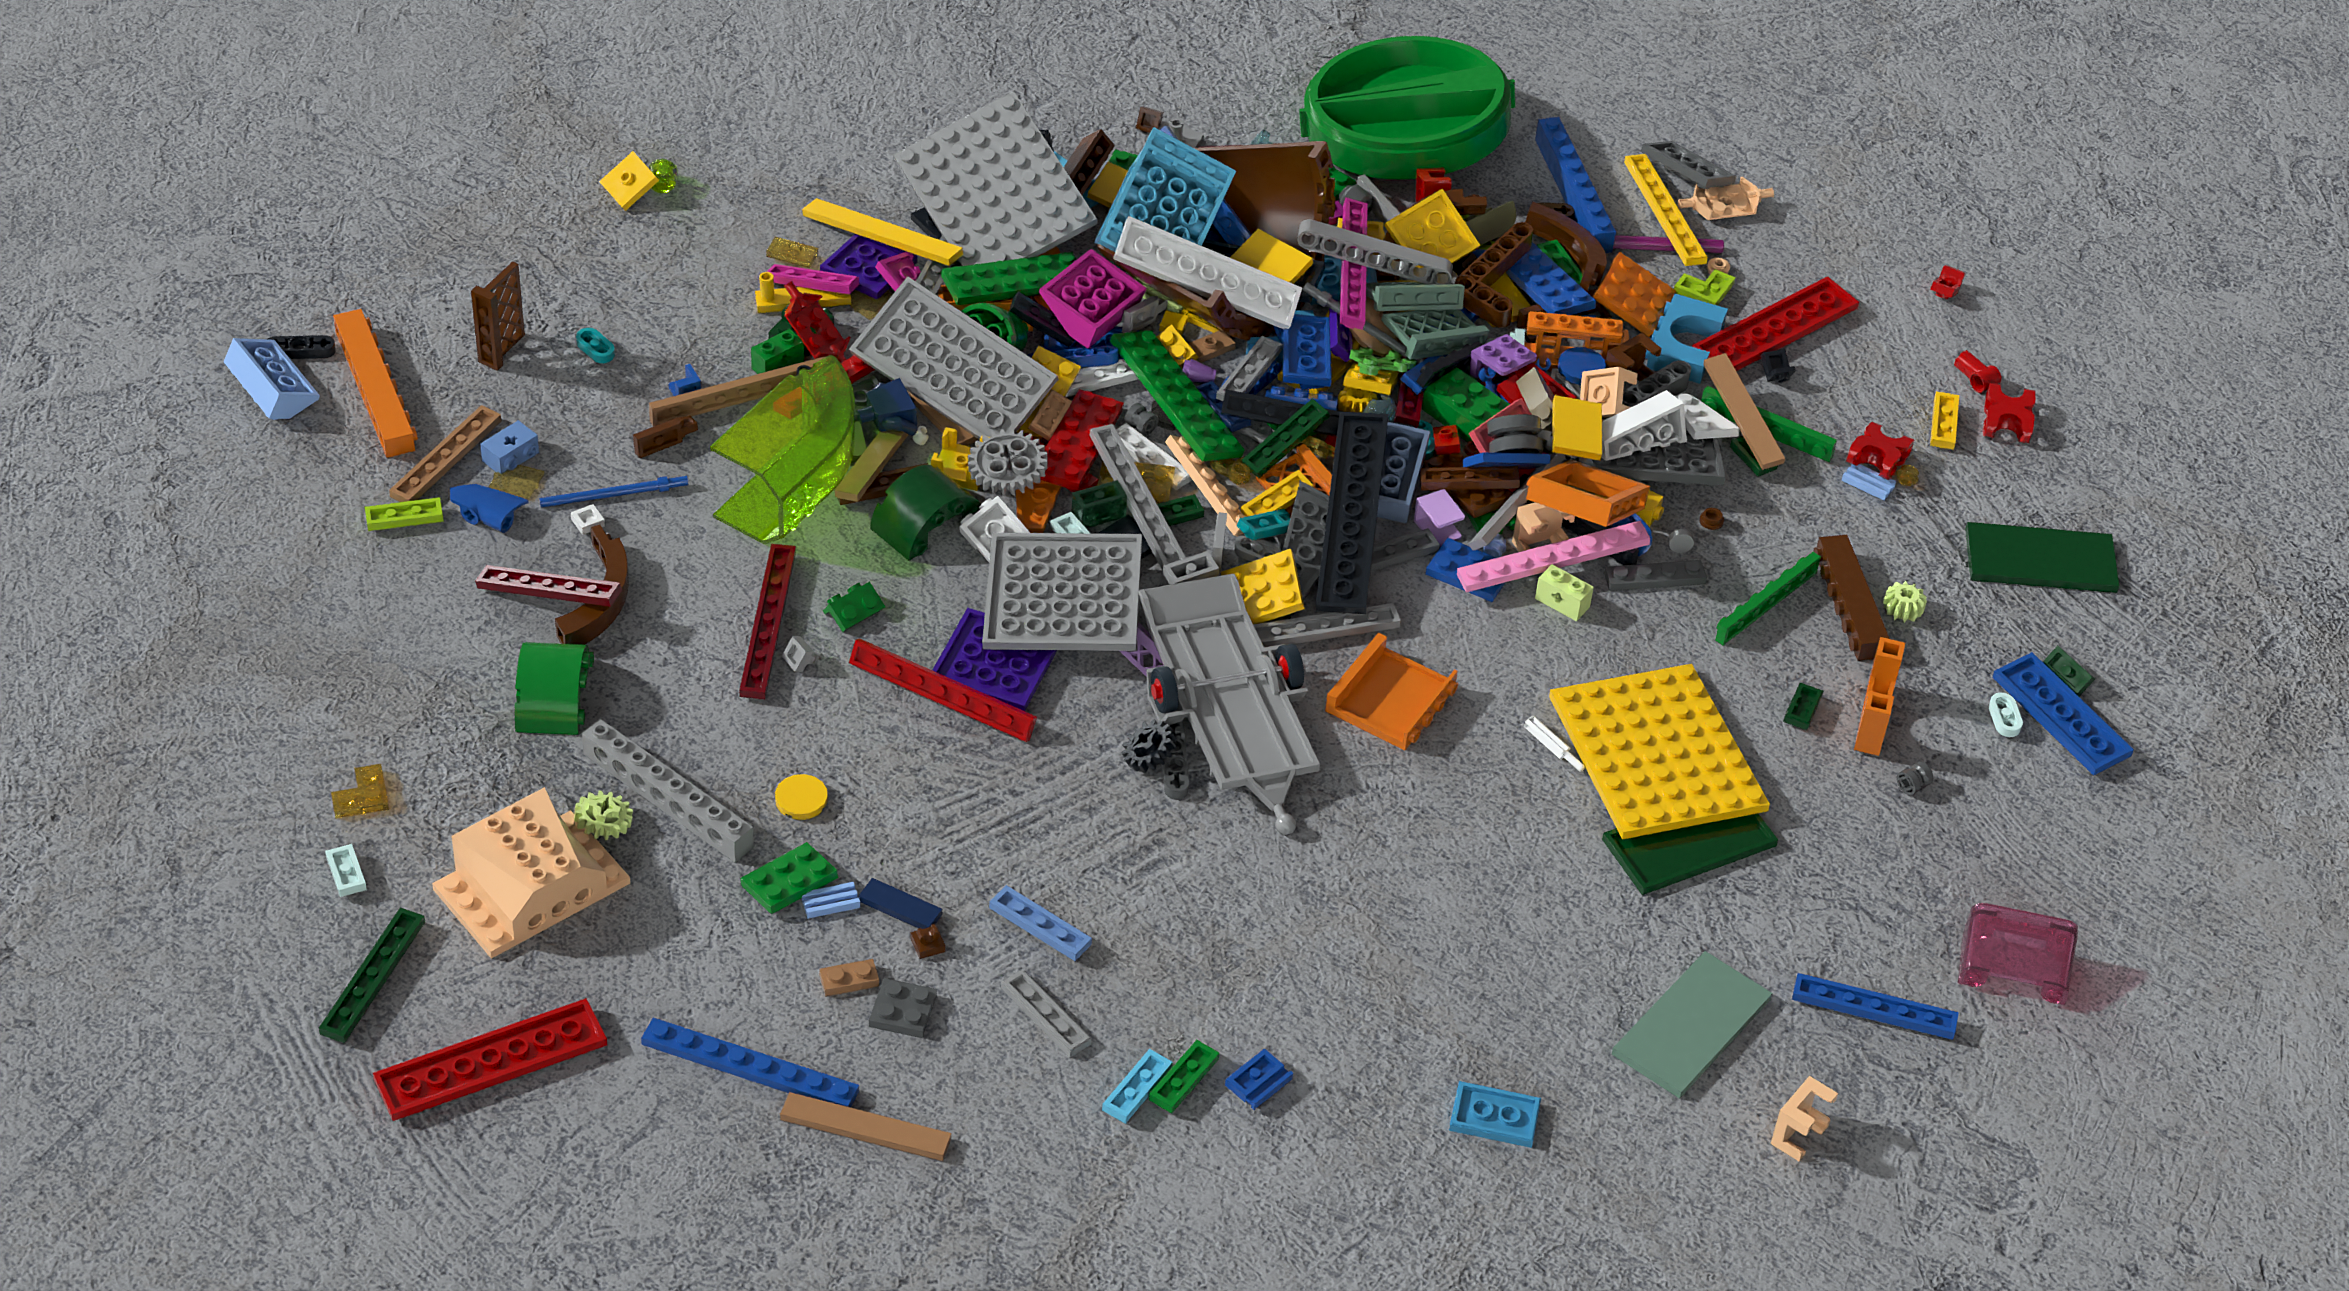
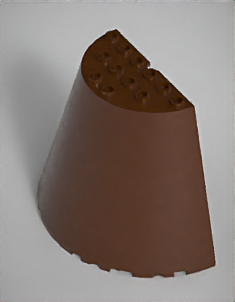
M1312 141L1194 148L1236 170L1224 199L1252 235L1257 229H1260L1308 255L1313 260L1325 262V254L1305 249L1298 244L1297 240L1299 225L1302 221L1311 219L1329 224V217H1334L1335 178L1329 175V168H1333V163L1327 142ZM1304 233L1305 235H1308V236L1313 235V234H1311V233ZM1100 244L1097 246L1106 260L1232 337L1250 341V337H1269L1271 333L1276 334L1272 324L1235 310L1222 290L1215 289L1210 298H1206L1173 282L1165 281L1114 260V251ZM1298 301L1295 311L1301 310L1305 302Z

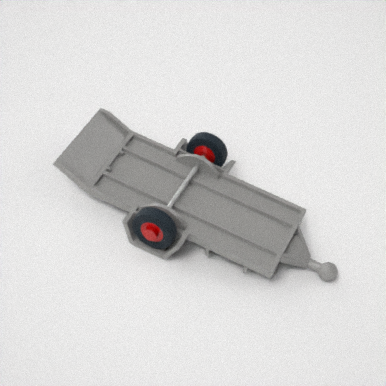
M1235 574L1139 590L1138 593L1150 636L1164 666L1146 669L1148 699L1158 722L1163 720L1166 725H1172L1182 722L1185 717H1188L1196 734L1195 744L1201 745L1210 765V777L1215 776L1220 789L1224 790L1246 785L1271 811L1275 812L1277 831L1283 835L1291 834L1296 828V820L1292 815L1286 813L1283 805L1294 776L1318 772L1320 768V763L1290 703L1301 701L1308 692L1307 687L1301 688L1304 683V666L1297 646L1295 644H1281L1264 648L1246 611Z

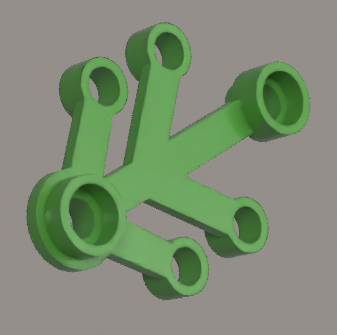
M1359 347V350L1351 349L1349 356L1350 359L1358 362V366H1360L1359 372L1374 376L1378 375L1381 369L1407 372V369L1415 367L1417 362L1414 359L1403 358L1402 355L1394 350H1389V354H1386V357L1377 359L1372 356L1373 349Z

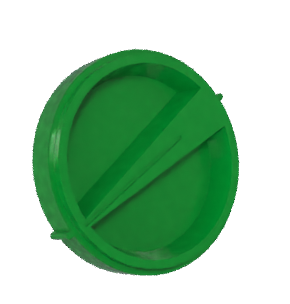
M1400 36L1367 42L1338 54L1322 66L1311 79L1304 95V108L1299 109L1301 137H1308L1309 142H1327L1332 163L1339 168L1359 175L1381 179L1404 180L1416 179L1417 168H1444L1445 174L1451 173L1485 158L1505 139L1511 125V109L1516 107L1515 80H1508L1503 70L1483 52L1454 40L1430 36Z

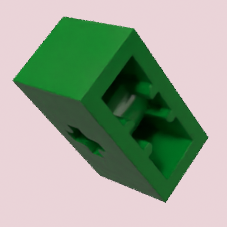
M791 329L751 347L752 370L757 374L804 362V343Z

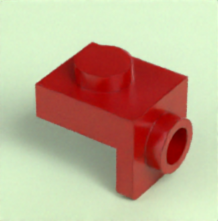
M1948 265L1943 266L1939 278L1933 281L1930 290L1935 291L1938 297L1944 299L1954 297L1959 293L1965 272Z

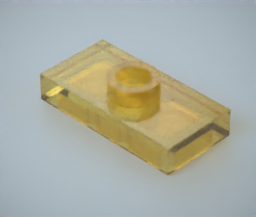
M776 236L766 250V257L810 268L818 256V248Z

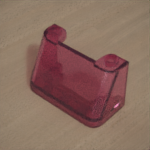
M1988 903L1976 904L1970 910L1962 936L1957 983L1978 987L1985 984L1988 976L2042 986L2041 996L2043 999L2053 1004L2065 1005L2072 976L2078 926L2073 921Z

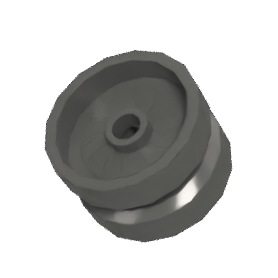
M1528 414L1507 415L1491 419L1487 422L1488 435L1494 439L1489 443V453H1543V441L1540 437L1536 436L1542 431L1541 418L1539 416Z

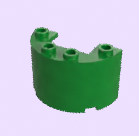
M525 642L522 644L518 658L515 689L517 690L514 709L515 732L579 734L580 725L585 723V709H581L580 706L581 688H586L589 667L594 666V652H589L588 645Z

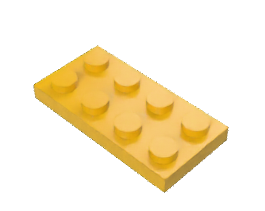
M1038 346L1032 359L1058 376V381L1051 389L1066 397L1081 370V366ZM1049 392L1039 403L1036 409L1032 412V414L1028 417V419L1024 422V424L1017 431V433L1023 430V434L1031 433L1033 438L1039 439V441L1042 439L1040 435L1036 434L1028 428L1032 423L1033 419L1035 418L1036 414L1038 413L1039 409L1041 408L1042 404L1044 403Z

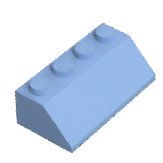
M233 338L224 363L268 418L273 420L290 419L319 400L320 395L275 340Z

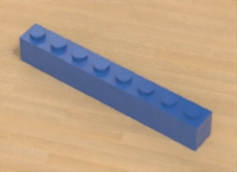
M1560 117L1538 119L1535 141L1565 203L1574 208V221L1583 226L1598 240L1605 253H1611L1613 251L1616 231Z

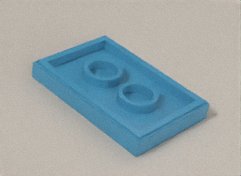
M1459 1081L1449 1131L1532 1148L1541 1098Z

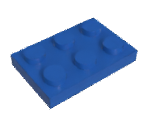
M1273 385L1271 389H1266L1265 397L1306 404L1313 398L1325 409L1336 410L1338 396H1333V392L1319 391V394H1311L1309 389L1295 388V392L1285 391L1286 387Z
M1447 537L1426 567L1425 575L1464 590L1457 576V568L1495 559L1496 557L1479 550L1473 551L1470 546ZM1505 583L1470 591L1469 593L1493 602Z

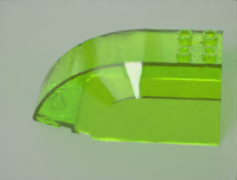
M830 355L814 363L810 370L805 368L800 370L799 375L796 377L793 375L786 377L710 446L711 451L756 474L713 514V518L765 545L782 539L788 533L794 531L799 523L806 516H810L814 509L839 485L847 473L854 455L855 397L847 372L835 356Z

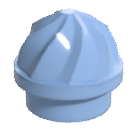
M1498 533L1488 545L1483 547V552L1496 558L1501 557L1507 548L1506 540Z

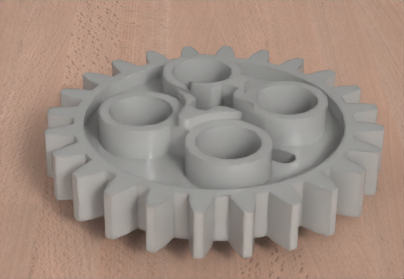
M1001 429L999 435L992 431L990 438L983 435V442L975 441V447L970 448L971 454L968 455V471L971 472V479H976L977 486L983 484L984 491L991 487L992 494L1001 490L1002 496L1007 491L1015 495V490L1017 489L1025 493L1024 487L1027 486L1033 489V482L1040 483V477H1045V470L1048 469L1045 446L1040 445L1039 439L1032 440L1031 433L1024 437L1023 430L1018 434H1014V430L1011 429L1009 434H1006ZM1004 447L1008 449L1012 477L1008 476Z

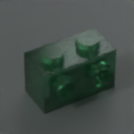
M1118 480L1072 493L1071 512L1085 528L1118 520L1126 516L1127 495Z

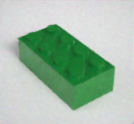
M1456 367L1424 389L1422 410L1444 426L1456 425L1458 436L1477 449L1468 433L1510 404Z

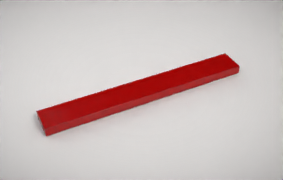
M860 638L855 640L849 660L850 664L1020 740L1030 741L1037 720L1036 716Z

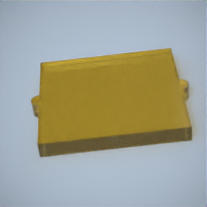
M856 290L850 294L851 305L849 306L854 309V312H859L870 320L878 314L893 294L887 290L876 300Z
M518 464L513 470H506L503 473L495 472L494 478L488 487L529 500L534 490L539 488V482L544 475V471Z

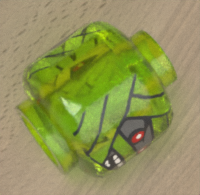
M657 159L650 163L649 169L659 179L652 189L657 193L671 191L676 186L677 166L667 159Z

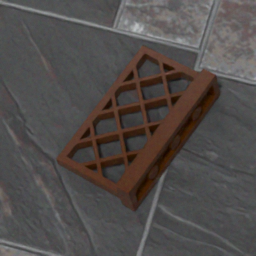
M513 261L487 286L482 288L476 285L471 290L478 362L497 371L503 366V356L525 336L519 264Z

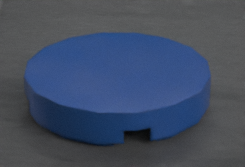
M1585 347L1567 349L1561 354L1558 361V371L1561 376L1563 374L1566 376L1567 381L1577 385L1582 383V372L1606 368L1604 358L1596 351Z

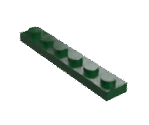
M401 907L398 909L319 1026L320 1035L342 1043L347 1041L425 924L424 915Z

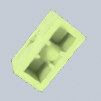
M1551 564L1538 578L1535 599L1578 621L1590 608L1594 587Z

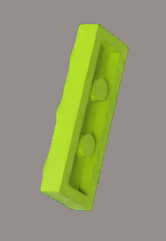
M440 497L365 507L368 531L444 522Z

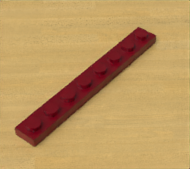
M771 543L740 684L739 697L764 700L766 698L796 556V546Z

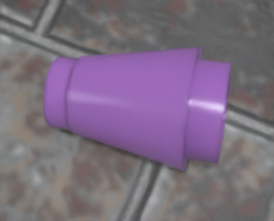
M1193 359L1190 361L1184 360L1182 372L1188 376L1191 382H1214L1216 376L1215 369Z

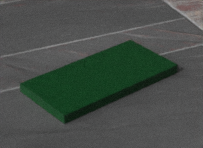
M1967 522L1965 532L1971 581L2118 592L2119 579L2112 534Z
M1759 813L1628 839H1622L1617 828L1604 832L1602 841L1641 895H1645L1777 846L1778 838Z

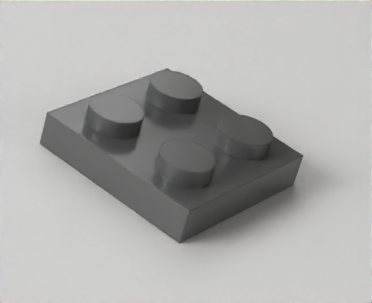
M883 978L869 1018V1027L923 1038L937 997V989Z

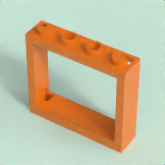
M1570 459L1532 475L1526 484L1529 486L1526 499L1607 527L1645 509L1650 486ZM1569 484V485H1571V486H1574V487H1577V488H1580V489H1583V490H1586V491H1589V492H1592V493H1595V494H1598V495L1607 497V499L1598 497V496H1596V495H1593V494H1590V493H1587V492H1584V491H1581V490H1578V489H1575V488H1572V487H1569V486H1566V485Z

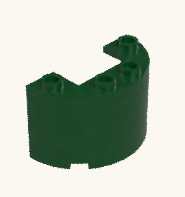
M921 465L901 475L885 491L888 496L882 504H877L872 515L870 529L910 561L928 550L929 531L941 526L955 515L962 513V520L970 513L974 515L980 510L981 503L938 467Z

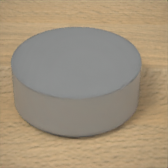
M1678 529L1669 535L1668 542L1673 552L1686 553L1692 549L1694 541L1690 531Z

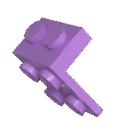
M1505 334L1471 351L1470 374L1478 378L1481 369L1484 368L1485 373H1488V368L1490 367L1498 374L1506 376L1536 361L1537 355L1508 334Z

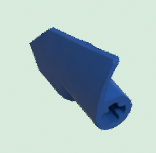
M478 484L450 488V501L460 506L461 515L467 522L474 525L482 520L483 524L502 533H506L511 528L514 520V511L529 503L527 499Z

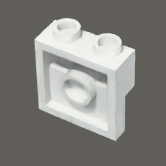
M999 496L993 500L991 498L987 499L980 505V510L974 515L972 513L968 514L960 522L962 524L960 525V533L975 550H979L989 563L992 533H1030Z

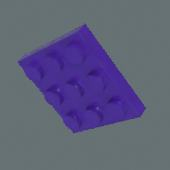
M854 234L820 265V271L859 277V285L855 289L878 300L891 286L875 266L880 260L907 251ZM913 254L912 261L915 265L917 264L918 256Z

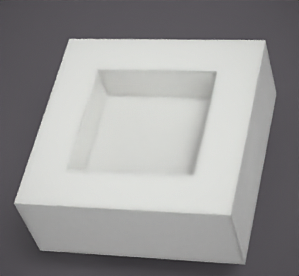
M594 504L571 512V520L582 535L591 532V527L600 524L601 527H605L604 518Z

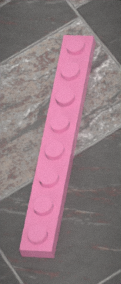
M1637 521L1457 568V576L1465 592H1470L1543 573L1551 564L1562 568L1650 544V536L1642 522Z

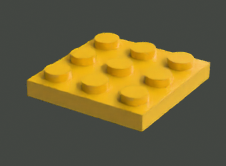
M1443 189L1387 221L1384 225L1397 245L1445 258L1452 264L1481 246Z
M1291 549L1221 572V576L1235 574L1246 611L1253 625L1305 609L1295 558Z

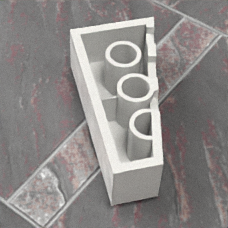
M1666 390L1602 421L1601 457L1607 461L1632 455L1634 451L1638 450L1646 452L1655 446L1663 448L1670 446L1672 442H1687L1684 403Z

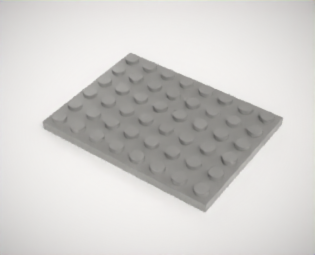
M1014 91L893 155L945 241L963 248V255L957 259L961 266L1037 257L1098 224L1094 213Z

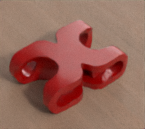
M1989 383L1984 404L1986 419H1984L1983 436L1994 438L1996 431L2008 429L2017 435L2018 442L2030 443L2035 415L2032 412L2036 401L2035 390L2024 389L2023 395L2010 397L2002 392L2001 385Z
M1871 422L1865 428L1864 435L1858 436L1850 446L1846 462L1855 466L1861 463L1872 464L1880 470L1878 476L1890 480L1896 473V466L1903 465L1910 456L1915 440L1905 435L1901 438L1888 437L1881 432L1882 425Z

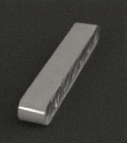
M1311 219L1304 220L1299 225L1297 241L1305 249L1428 285L1451 284L1453 265L1445 258ZM1304 233H1311V234H1313V235L1308 236V235H1305ZM1332 239L1335 240V242H1329L1327 240ZM1349 246H1356V247H1358V248L1353 249V248H1350ZM1377 252L1379 253V255H1373L1371 253Z

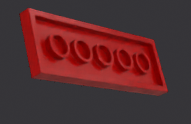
M1079 389L1045 448L1048 469L1045 470V477H1040V480L1078 491L1099 454L1089 436L1090 429L1110 424L1115 425L1123 411L1124 402Z

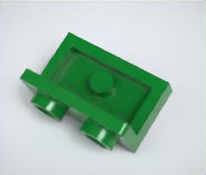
M869 581L862 586L860 582L847 589L848 594L842 597L840 594H837L827 601L828 606L823 612L825 615L831 613L841 631L844 632L880 612L886 606Z

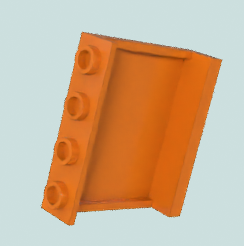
M1378 633L1329 691L1325 712L1396 747L1406 750L1411 743H1416L1421 730L1431 724L1436 711L1440 712L1443 709L1448 696L1455 694L1459 684L1456 682L1458 671L1454 669L1449 677L1439 674L1386 648L1387 636Z

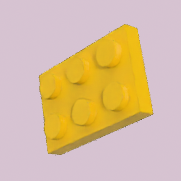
M1354 361L1344 377L1343 386L1390 395L1399 380L1400 372L1381 369L1376 376L1367 375L1359 372L1360 366H1358L1357 361Z

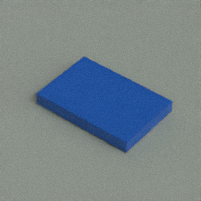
M1483 452L1463 459V467L1518 466L1519 469H1533L1550 464L1549 454Z

